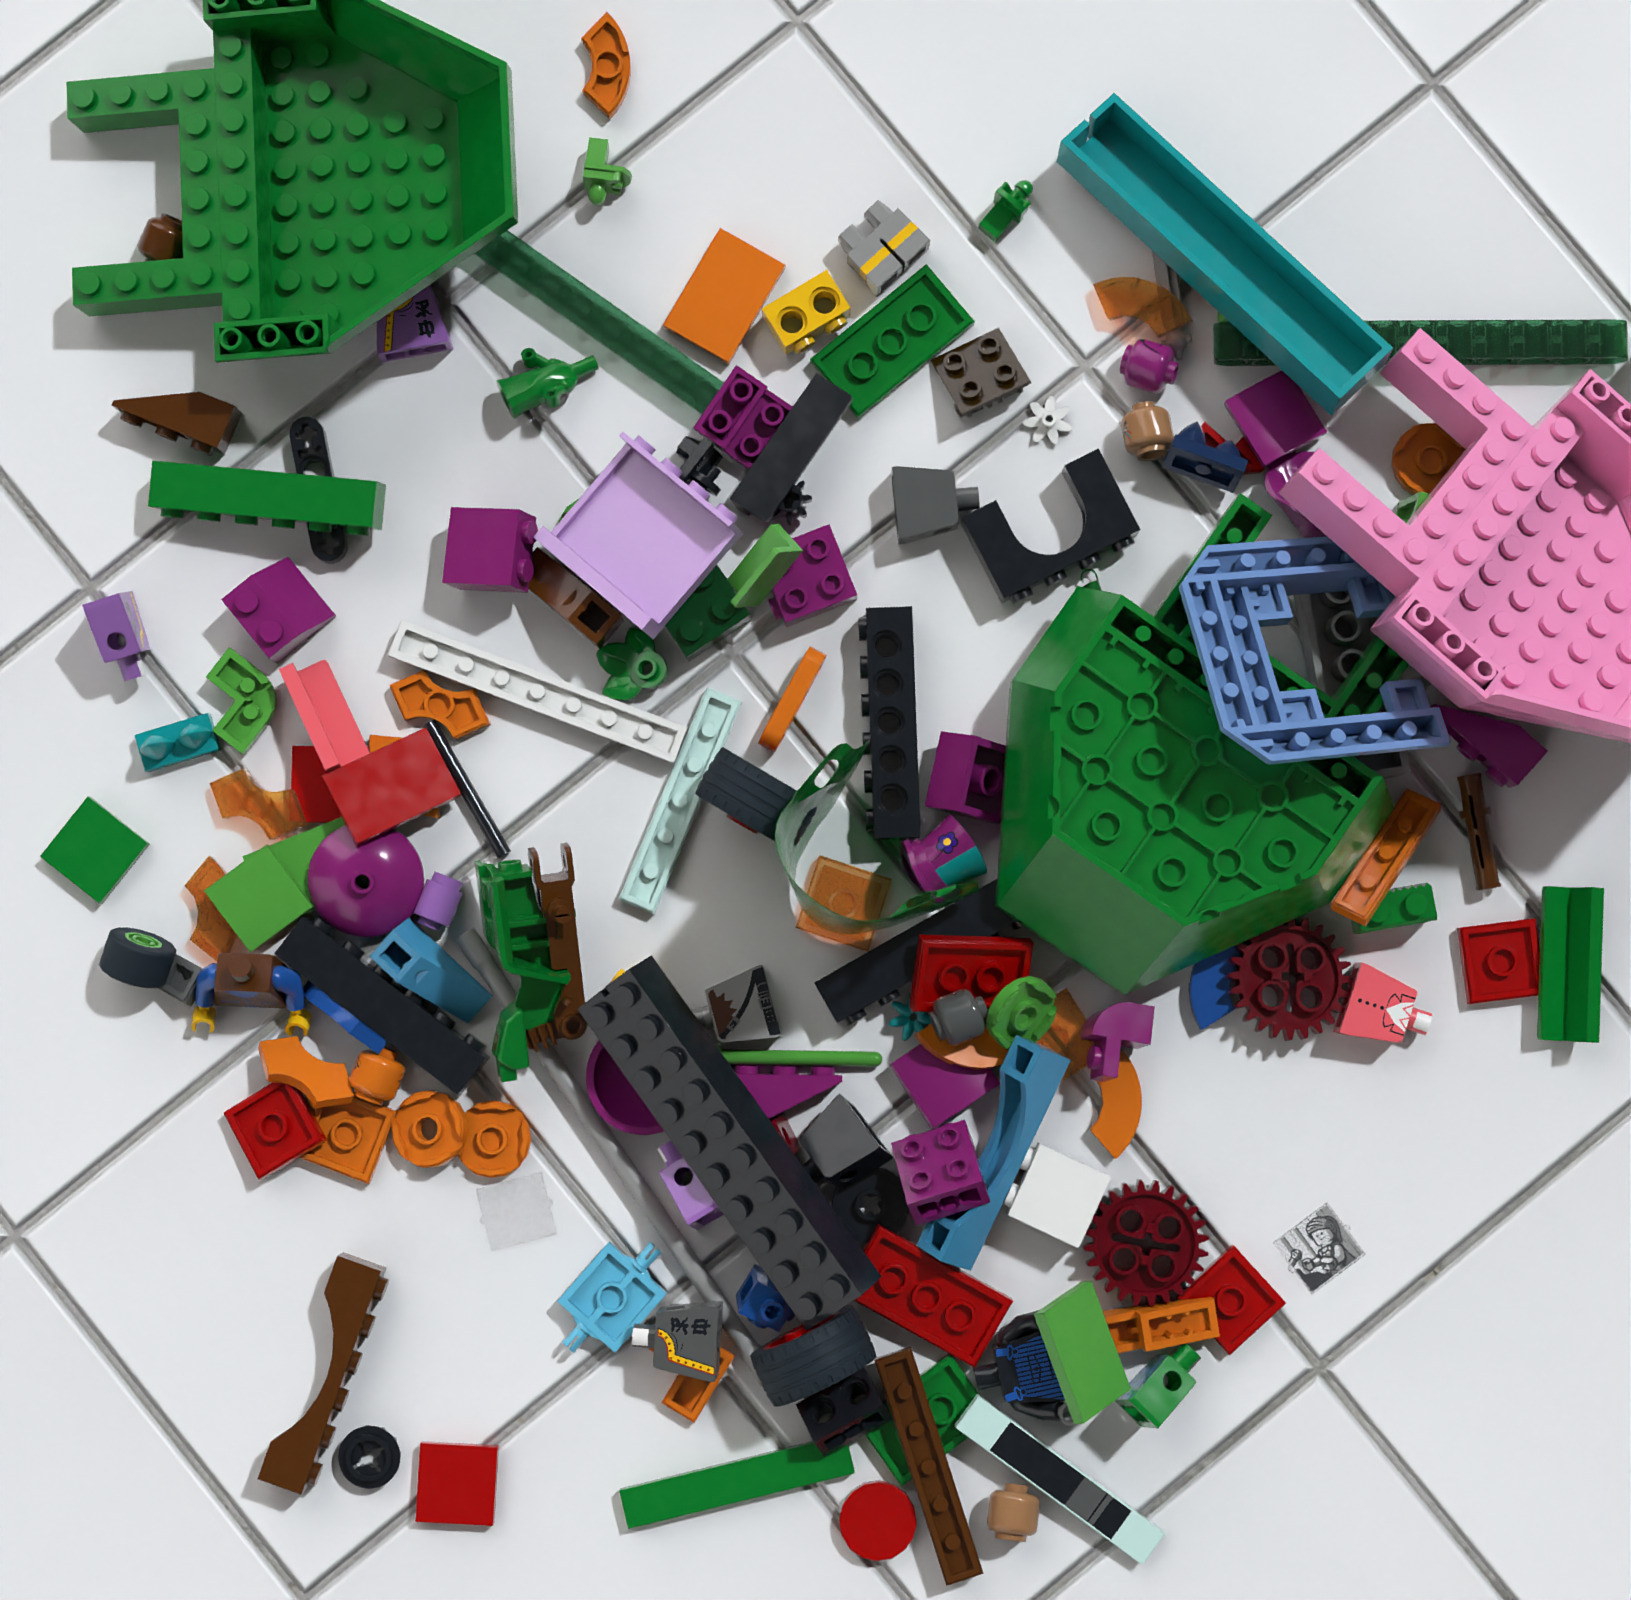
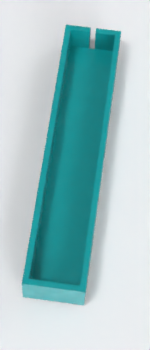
M1115 93L1090 114L1089 122L1084 119L1061 140L1057 163L1331 416L1384 367L1393 347Z

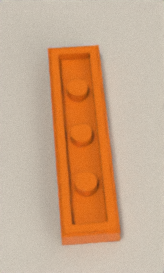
M1406 789L1395 805L1394 810L1331 902V910L1366 927L1441 812V804L1410 789Z

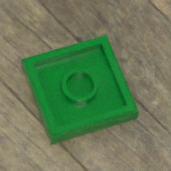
M87 796L40 857L99 904H103L150 843L92 797Z

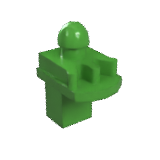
M589 137L583 172L584 190L588 191V198L592 204L600 205L605 201L607 193L621 195L622 187L630 185L632 174L625 167L607 165L609 154L608 139Z

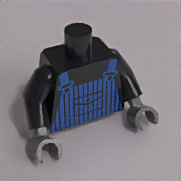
M1037 1311L1016 1316L998 1334L997 1343L992 1345L995 1363L973 1367L978 1390L1000 1386L1004 1402L1010 1403L1015 1411L1041 1420L1062 1421L1068 1426L1077 1425L1073 1423L1068 1406L1063 1402L1065 1398L1034 1317V1313Z

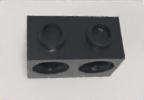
M865 1368L830 1387L805 1397L804 1400L795 1404L814 1444L824 1457L892 1420L874 1381ZM867 1394L861 1403L853 1404L857 1396ZM832 1413L828 1421L819 1423L823 1415Z

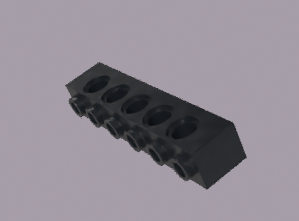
M912 606L866 608V618H858L859 641L867 642V656H860V679H868V694H861L862 717H869L870 732H862L863 745L870 740L863 755H871V770H864V792L872 793V809H865L866 832L873 831L874 840L919 839L921 832ZM889 638L893 640L897 645V652L891 657L880 656L875 649V645L880 639ZM891 676L898 682L899 689L893 695H883L877 689V681L881 677ZM885 714L895 715L900 722L898 731L892 734L882 732L878 726V720L881 716ZM886 752L898 754L901 759V767L895 772L883 770L879 763L881 755ZM887 790H896L901 794L903 804L897 810H887L881 804V795Z

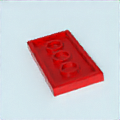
M878 1224L863 1251L882 1277L854 1301L968 1365L975 1367L1013 1303L1012 1298L954 1265L939 1261L913 1242Z

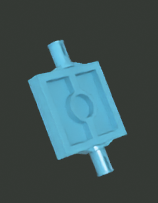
M609 1241L559 1298L557 1302L572 1314L577 1324L567 1338L562 1341L567 1347L578 1336V1339L569 1348L572 1352L575 1353L578 1347L590 1335L601 1340L616 1353L633 1333L634 1324H641L667 1294L651 1278L647 1270L662 1253L659 1248H656L646 1258L655 1247L653 1243L649 1242L634 1259L622 1253Z

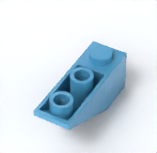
M407 918L393 929L369 956L397 983L466 1023H469L493 997L410 918Z

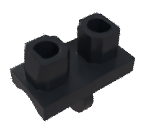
M685 436L676 451L679 457L685 460L684 464L680 467L683 473L679 478L687 485L694 480L707 492L717 496L721 489L714 481L721 473V470L716 466L723 459V456L714 448L713 443L706 438H703L700 442Z

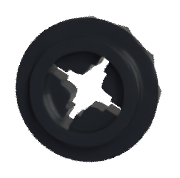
M370 1425L359 1427L350 1432L343 1440L338 1454L339 1466L345 1478L355 1486L366 1489L377 1488L388 1483L398 1471L401 1451L396 1437L392 1436L384 1427ZM362 1444L364 1447L367 1446L369 1450L378 1449L382 1446L383 1450L380 1451L376 1458L377 1466H374L371 1462L363 1463L359 1467L357 1466V1463L361 1461L365 1454Z

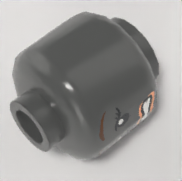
M964 988L937 998L933 1004V1011L929 1012L931 1024L939 1041L946 1040L952 1046H957L981 1036L985 1030L984 1019H987L988 1009L981 996L974 998L972 993Z

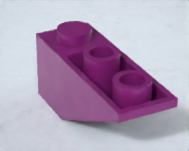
M1437 704L1430 706V708H1440L1448 734L1459 743L1456 746L1457 750L1472 762L1477 759L1487 768L1485 771L1486 776L1500 787L1506 785L1508 788L1519 785L1548 752L1547 749L1519 725Z
M734 1066V1071L768 1118L842 1082V1075H835L834 1067H812L811 1074H796V1067L773 1066V1074L757 1073L758 1066Z

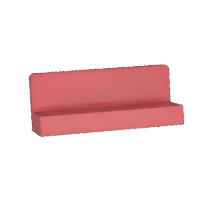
M321 660L297 671L293 663L279 669L327 773L370 754L326 660Z

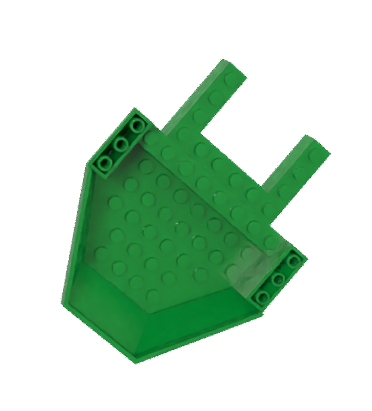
M203 0V20L213 30L214 68L66 82L67 119L83 133L179 124L183 258L72 268L73 306L89 317L222 306L223 322L214 323V353L217 363L331 354L518 223L511 68L507 62L380 0Z
M1241 493L1228 506L1153 616L1121 594L1077 586L1010 682L995 906L1121 995L1131 993L1330 903L1395 808L1384 778L1353 756L1268 765L1220 731L1179 586L1207 545L1255 542L1273 515ZM1375 635L1333 698H1331L1269 655L1279 692L1315 688L1324 718L1377 713L1383 704L1379 688L1387 681H1398L1409 666L1402 657Z

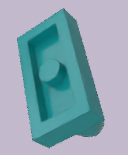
M205 713L136 734L135 739L145 772H152L221 751L217 734L212 731L215 726L211 714Z

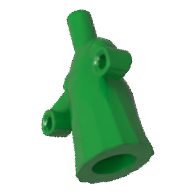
M526 348L521 352L524 365L527 368H534L536 366L539 368L512 377L499 379L496 382L507 409L513 419H515L522 413L545 403L550 408L557 407L560 404L561 395L563 393H570L577 385L578 378L598 370L599 367L593 355L570 365L559 359L550 358L548 360L536 353L534 349Z

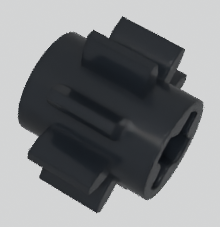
M803 480L794 485L790 491L792 498L799 500L793 501V508L789 509L785 508V504L782 502L772 517L773 520L781 515L786 517L788 525H791L792 517L797 514L803 518L807 517V513L802 508L803 503L812 502V496L802 495L801 491L805 486Z

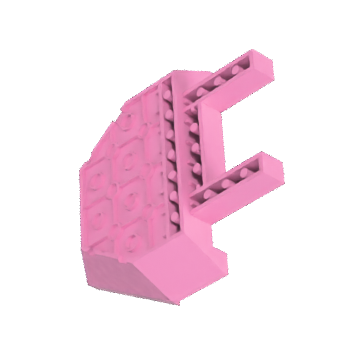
M1419 328L1395 353L1379 374L1466 450L1408 522L1405 523L1320 447L1294 473L1278 494L1396 596L1370 630L1458 708L1631 743V404L1595 372L1589 369L1531 426L1459 361Z

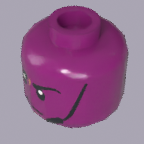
M1145 339L1138 340L1133 346L1128 345L1120 364V374L1124 375L1128 386L1157 394L1165 388L1166 384H1174L1179 370V363L1174 362V353L1171 347Z

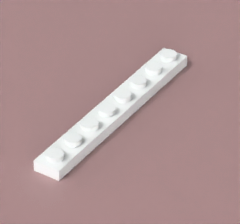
M404 620L400 622L388 656L673 764L676 762L688 727Z

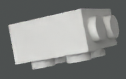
M1037 1142L1035 1149L1029 1147L1020 1166L1024 1173L1019 1184L1012 1183L1003 1204L1008 1206L1006 1214L1079 1248L1111 1177Z

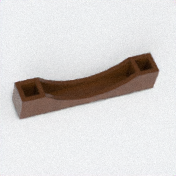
M344 1252L337 1255L324 1291L330 1309L333 1328L332 1358L327 1378L317 1399L306 1414L295 1425L270 1442L257 1478L258 1480L300 1495L308 1489L309 1485L316 1486L323 1468V1464L318 1463L322 1448L329 1449L336 1432V1427L331 1425L336 1411L342 1412L350 1390L344 1388L349 1374H356L363 1353L357 1351L362 1337H369L376 1316L370 1313L375 1300L381 1301L389 1283V1279L384 1278L387 1267Z

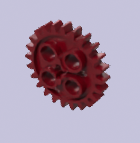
M1309 918L1302 919L1298 926H1296L1295 919L1284 923L1283 926L1279 925L1246 940L1248 945L1239 943L1234 946L1241 956L1228 959V963L1236 967V972L1226 974L1225 978L1236 981V986L1229 989L1227 994L1239 995L1240 1000L1233 1005V1008H1246L1247 1012L1243 1016L1242 1021L1246 1022L1255 1018L1257 1020L1255 1032H1260L1268 1026L1269 1038H1276L1280 1030H1282L1284 1040L1290 1041L1293 1039L1294 1031L1296 1030L1300 1040L1308 1038V1027L1314 1034H1320L1323 1032L1320 1021L1327 1025L1335 1023L1330 1013L1331 1011L1335 1013L1344 1012L1345 1009L1338 1002V999L1350 997V993L1343 990L1342 985L1352 982L1353 978L1342 975V970L1349 967L1351 963L1347 961L1339 962L1338 956L1345 951V948L1333 949L1331 947L1336 936L1332 934L1323 938L1321 934L1324 925L1319 924L1310 930ZM1287 944H1290V945L1292 946V954H1291V956H1290V964H1289L1288 951L1286 950V945H1287ZM1265 948L1272 949L1277 954L1278 963L1275 968H1270L1264 964L1262 953ZM1303 950H1308L1314 954L1316 964L1313 970L1307 969L1302 965L1300 956ZM1288 971L1289 975L1296 977V982L1290 985L1287 980H1282V974ZM1266 986L1271 987L1277 993L1278 1000L1274 1007L1266 1005L1262 1000V990ZM1303 988L1310 989L1315 995L1316 1001L1312 1008L1305 1007L1300 1000V993ZM1288 994H1289L1290 1005H1291V1007H1292L1291 1012H1287V1011H1286V1003H1287V1000H1288Z
M1137 1179L1136 1188L1131 1191L1130 1187L1123 1182L1121 1183L1122 1195L1118 1196L1109 1189L1107 1193L1111 1202L1107 1205L1100 1201L1098 1205L1102 1212L1100 1215L1094 1214L1092 1222L1095 1223L1094 1228H1088L1085 1234L1092 1237V1242L1082 1245L1083 1250L1093 1252L1094 1256L1085 1263L1087 1266H1099V1269L1092 1277L1096 1281L1105 1277L1108 1279L1103 1288L1107 1293L1118 1287L1117 1299L1121 1302L1130 1293L1134 1306H1138L1142 1296L1146 1297L1150 1307H1154L1156 1295H1160L1164 1302L1170 1303L1169 1291L1174 1290L1177 1294L1183 1296L1184 1292L1180 1284L1185 1281L1188 1284L1195 1285L1196 1283L1190 1275L1191 1271H1204V1268L1196 1260L1197 1257L1208 1256V1252L1199 1248V1243L1209 1240V1236L1198 1233L1197 1229L1204 1226L1206 1222L1203 1219L1193 1220L1192 1216L1199 1208L1196 1205L1184 1207L1188 1197L1186 1194L1182 1193L1175 1199L1172 1198L1174 1186L1170 1184L1163 1192H1160L1159 1181L1153 1180L1148 1190L1145 1189L1143 1181ZM1127 1210H1135L1139 1214V1223L1132 1230H1124L1120 1225V1217ZM1165 1217H1174L1177 1221V1230L1170 1237H1162L1158 1231L1159 1222ZM1145 1233H1149V1238L1155 1242L1179 1245V1250L1174 1252L1148 1246L1146 1252H1142V1248L1139 1245L1130 1242L1113 1241L1111 1236L1113 1234H1121L1144 1239ZM1122 1248L1130 1249L1133 1254L1132 1263L1126 1268L1115 1267L1113 1263L1114 1254ZM1160 1255L1168 1256L1171 1261L1170 1270L1164 1275H1155L1152 1271L1153 1260Z

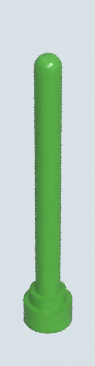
M716 1045L730 1065L877 1067L882 1063V1056L876 1051L721 1049V1045Z

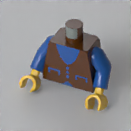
M218 953L217 963L204 967L198 973L195 999L197 1006L193 1010L191 1029L196 1032V1026L199 1022H205L210 1025L209 1033L214 1031L216 1010L212 1006L215 1004L216 1006L286 1008L291 1011L285 1026L287 1035L293 1036L295 1027L299 1026L303 1029L304 1036H307L312 1022V1014L308 1010L303 1009L306 1003L300 975L288 968L275 956L269 954Z

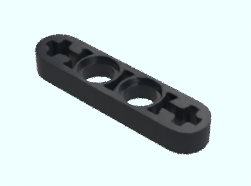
M311 417L297 419L290 428L289 436L296 473L305 474L306 467L310 463L320 462L325 467L324 476L335 477L324 427ZM309 426L312 431L317 432V435L312 437L313 449L316 452L322 449V454H308L301 458V453L309 452L306 442L303 439H298V435H302L304 427ZM306 523L311 549L319 560L327 564H335L346 556L348 542L345 527L337 526V528H332L330 537L335 542H339V546L333 549V555H328L325 550H320V545L326 543L324 532L309 530V523Z

